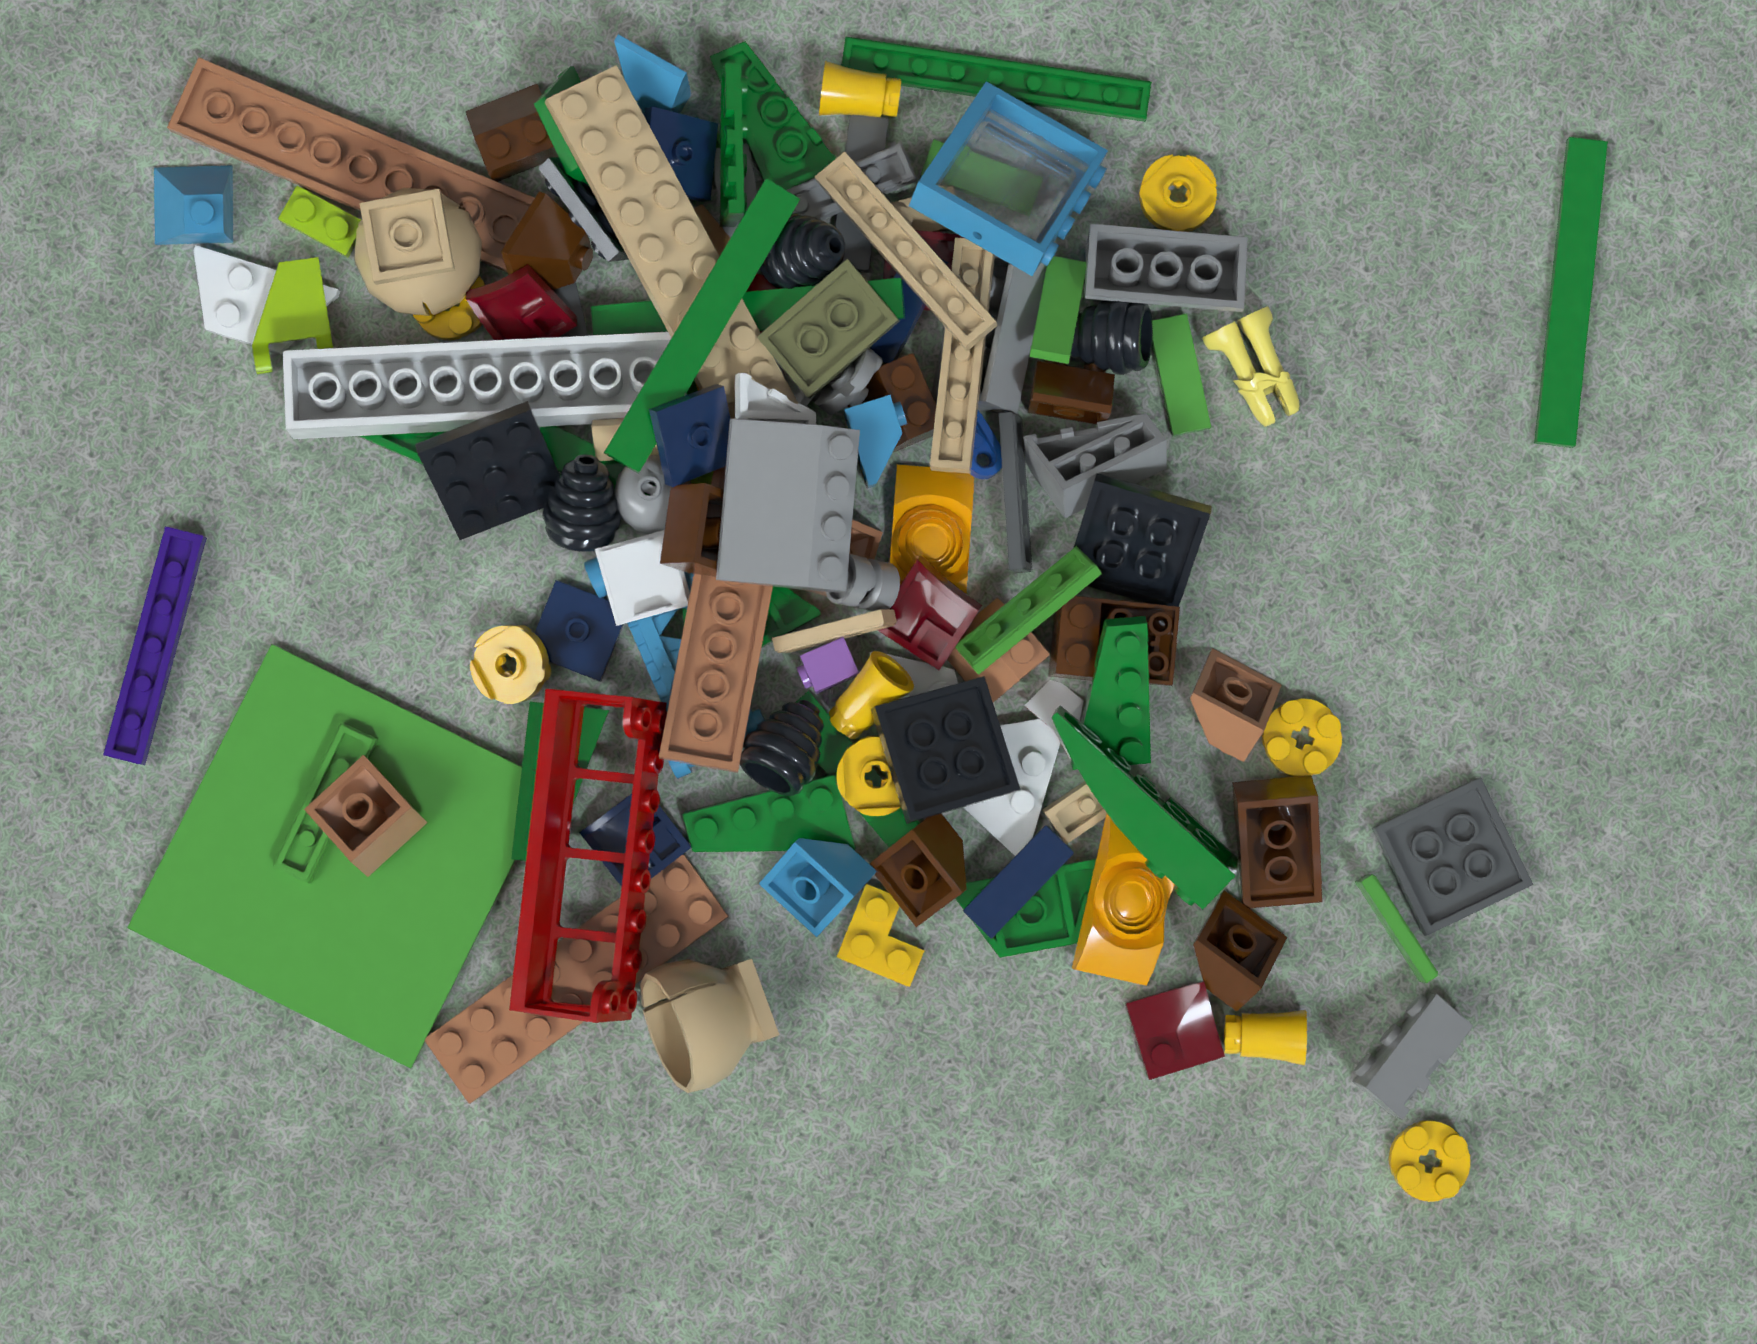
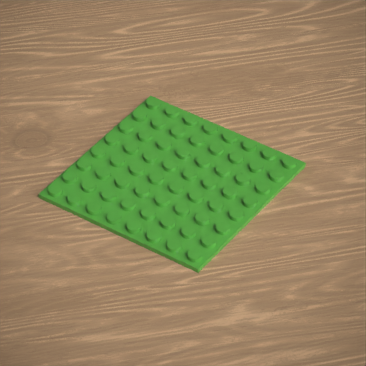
M271 644L127 928L411 1069L516 861L512 860L511 856L522 767ZM340 722L379 739L369 761L427 821V824L369 877L353 865L331 840L312 882L306 883L272 866Z

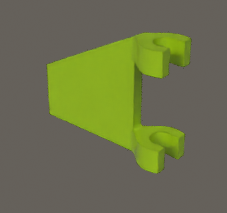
M318 257L278 263L252 344L257 375L273 372L269 352L270 344L314 338L317 349L333 348Z

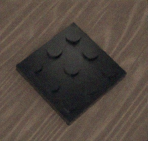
M528 401L415 444L418 456L459 540L544 508L549 492L555 486L556 479L560 475Z
M1096 473L1074 547L1077 546L1102 573L1088 586L1149 604L1179 607L1211 514L1212 506Z
M985 676L878 705L871 709L906 824L1021 790Z

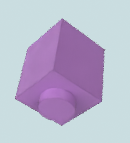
M844 637L800 655L803 665L796 667L805 689L813 686L816 694L853 679L859 674Z

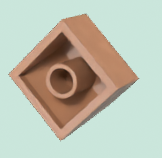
M364 755L304 809L348 860L367 877L427 824V821Z

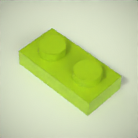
M296 186L278 218L285 225L347 258L356 245V231L361 219L299 186Z

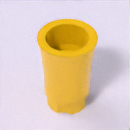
M825 61L818 116L841 114L881 118L883 114L885 116L897 117L901 79L886 78V74L861 71Z
M873 651L859 674L836 700V705L829 711V720L839 732L845 734L850 739H856L864 730H868L875 723L871 709L878 705L902 699L914 690L913 680L908 672L892 657L880 651Z
M1306 1010L1284 1013H1241V1017L1238 1015H1225L1224 1053H1240V1057L1281 1060L1305 1066L1307 1051Z

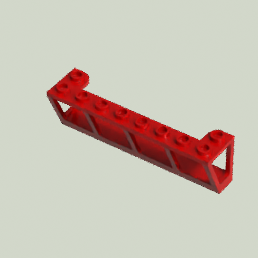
M545 689L509 1006L510 1011L593 1023L631 1020L632 1013L637 1005V992L635 990L636 973L639 971L642 963V954L639 946L641 933L646 925V912L644 911L645 893L648 891L651 883L648 866L650 853L655 845V833L653 831L654 813L658 810L660 802L657 785L659 773L664 765V759H659V753L667 717L666 702L626 696ZM587 704L624 708V732L627 737L638 739L634 774L583 769L578 766L583 712ZM577 779L633 784L625 853L573 848L569 845L575 783ZM569 858L624 863L617 932L561 926L560 916L566 863ZM561 937L615 943L611 980H603L596 985L592 994L591 1005L555 1002L552 1000L557 942Z

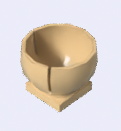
M402 188L379 200L359 203L362 220L358 224L359 227L356 231L355 264L371 295L396 312L430 316L429 310L433 315H436L463 300L466 292L470 290L479 277L482 240L470 213L464 207L442 194L440 189ZM423 302L427 304L429 310L425 308Z
M690 959L665 963L645 973L640 983L641 1003L645 1008L643 1013L650 1038L663 1067L675 1085L687 1093L710 1088L730 1076L750 1044L766 1041L779 1035L752 959L722 969Z

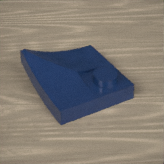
M632 793L579 832L592 850L626 852ZM660 806L654 813L653 821L655 845L650 853L648 866L651 879L692 848ZM602 861L622 887L624 863Z

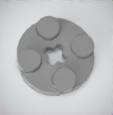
M868 348L815 394L813 398L816 401L814 403L829 415L835 414L849 404L852 407L861 404L868 395L866 386L873 374L880 368L883 362L882 358L872 349Z

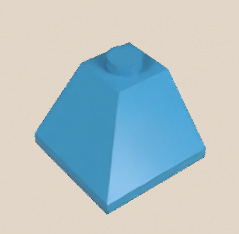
M618 34L614 43L624 79L643 115L645 108L652 106L681 113L691 96L687 72Z
M232 165L154 167L155 245L233 243Z
M891 395L844 409V417L848 429L860 430L858 460L868 489L876 486L902 435L900 426L907 424L901 402L893 403Z
M798 838L761 880L759 885L817 937L877 871L848 844Z

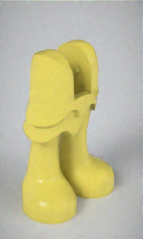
M1269 306L1237 321L1240 329L1251 342L1264 373H1256L1236 322H1232L1202 337L1205 346L1209 350L1222 351L1229 359L1239 379L1233 380L1240 389L1238 392L1245 398L1253 415L1264 427L1275 423L1273 411L1266 398V395L1274 391L1287 416H1291L1299 411V398L1293 381L1290 378L1289 372H1285L1271 341L1269 327L1273 317Z

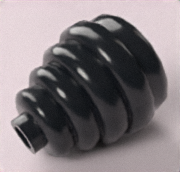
M792 213L761 265L760 271L765 279L776 288L792 289L795 287L816 286L842 263L846 247L844 238L840 231L831 224H827L816 217Z
M1104 300L1099 302L1097 306L1086 307L1083 312L1078 311L1070 355L1074 358L1081 357L1087 364L1095 363L1102 370L1111 369L1117 375H1124L1132 370L1141 371L1145 369L1150 360L1153 343V321L1150 307L1144 303Z
M579 455L575 460L569 461L564 465L562 474L557 477L555 486L549 492L548 500L542 512V517L546 524L545 530L549 539L567 550L590 552L595 551L597 548L608 546L614 541L616 531L622 517L617 510L618 505L614 494V485L609 478V471L596 457L592 455Z
M800 700L798 703L789 702L784 704L781 710L773 712L769 719L759 722L756 730L748 733L744 739L740 766L752 780L772 792L786 796L799 794L803 786L811 783L814 779L817 769L816 765L820 759L821 753L819 748L822 744L821 733L824 728V723L819 716L820 710L806 700Z

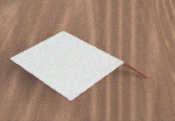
M1049 680L1024 706L1055 731L1071 761V757L1051 717L1061 705L1076 719L1080 720L1084 700L1064 684Z

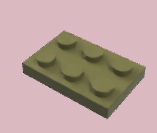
M846 259L757 338L806 397L811 398L900 322V320L851 261Z

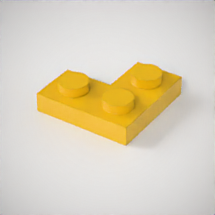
M866 884L837 958L910 987L925 950L888 935L900 906L888 892Z

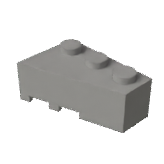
M1146 413L1097 422L1096 428L1073 431V427L1060 429L1061 434L1037 438L1036 434L1024 436L1025 462L1064 518L1086 508L1096 473L1136 484L1167 469V440Z
M1429 992L1426 997L1423 994L1418 995L1407 1007L1406 1012L1409 1014V1017L1400 1027L1397 1024L1392 1025L1381 1037L1380 1042L1383 1044V1047L1374 1057L1371 1054H1367L1354 1069L1357 1077L1352 1082L1388 1114L1401 1120L1410 1111L1404 1106L1417 1090L1420 1092L1426 1090L1431 1083L1427 1078L1440 1063L1445 1064L1473 1027L1470 1022L1436 993Z

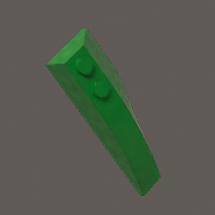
M1060 705L1051 718L1071 759L1093 795L1115 825L1141 854L1147 858L1145 861L1146 866L1157 877L1163 879L1166 876L1177 886L1174 889L1184 902L1190 906L1196 903L1203 910L1236 876L1238 857L1172 797L1164 802L1160 798L1159 792L1154 788L1155 783L1144 774L1134 777L1129 773L1131 768L1126 759L1110 748H1107L1105 751L1098 747L1101 744L1100 738Z

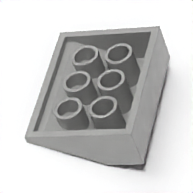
M730 419L716 580L822 592L846 591L860 430L824 425Z

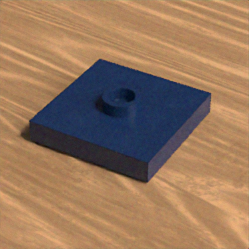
M653 106L645 108L644 117L688 199L701 202L711 201L718 123Z
M714 384L649 409L665 485L675 487L726 466L731 418L724 386Z
M555 580L535 634L544 644L550 663L601 682L624 624L616 626L609 600L599 598L594 594Z

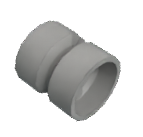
M849 554L846 591L826 592V595L831 602L870 611L890 609L898 596L900 576L897 568L891 563Z

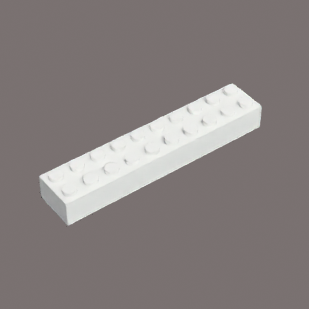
M669 332L283 351L286 430L293 439L446 432L526 401L529 402L539 427L592 424V420L624 418L671 340Z

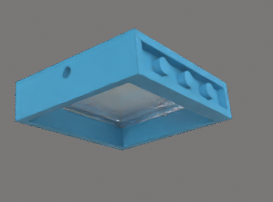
M985 82L918 181L909 207L1033 277L1041 263L1048 266L1059 247L1058 244L1054 243L1056 238L1059 237L1062 240L1066 238L1075 222V219L1070 217L1073 211L1079 215L1081 214L1091 196V193L1086 191L1088 187L1091 186L1096 189L1102 180L1107 168L1101 164L1108 150L994 85Z

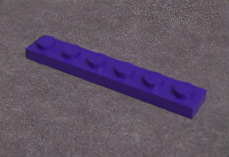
M166 526L164 528L104 749V756L146 765L207 539L205 536Z

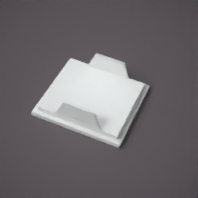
M664 530L595 549L616 626L688 606L690 592L684 571L660 564Z

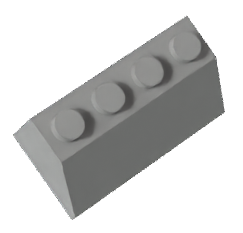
M1090 224L1085 253V298L1243 312L1248 237Z
M994 257L988 313L996 320L997 327L989 332L985 339L978 410L1018 413L1047 266L1042 263L1032 277L1001 258ZM944 334L941 343L938 363L936 367L933 387L931 391L933 400L936 402L938 396Z

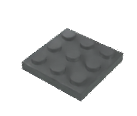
M1481 777L1372 828L1424 936L1432 934L1533 885Z

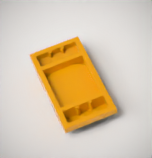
M897 464L890 563L898 570L900 585L921 555L951 583L964 593H967L974 477L969 473L931 471L930 467Z
M1107 813L1072 969L1147 986L1164 944L1165 913L1175 884L1166 876L1163 879L1157 877L1146 866L1145 861L1147 858L1123 834Z

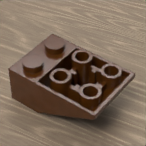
M1074 596L1054 613L1048 677L1092 681L1095 671L1094 663L1105 619L1145 616L1148 627L1149 685L1173 686L1180 607Z

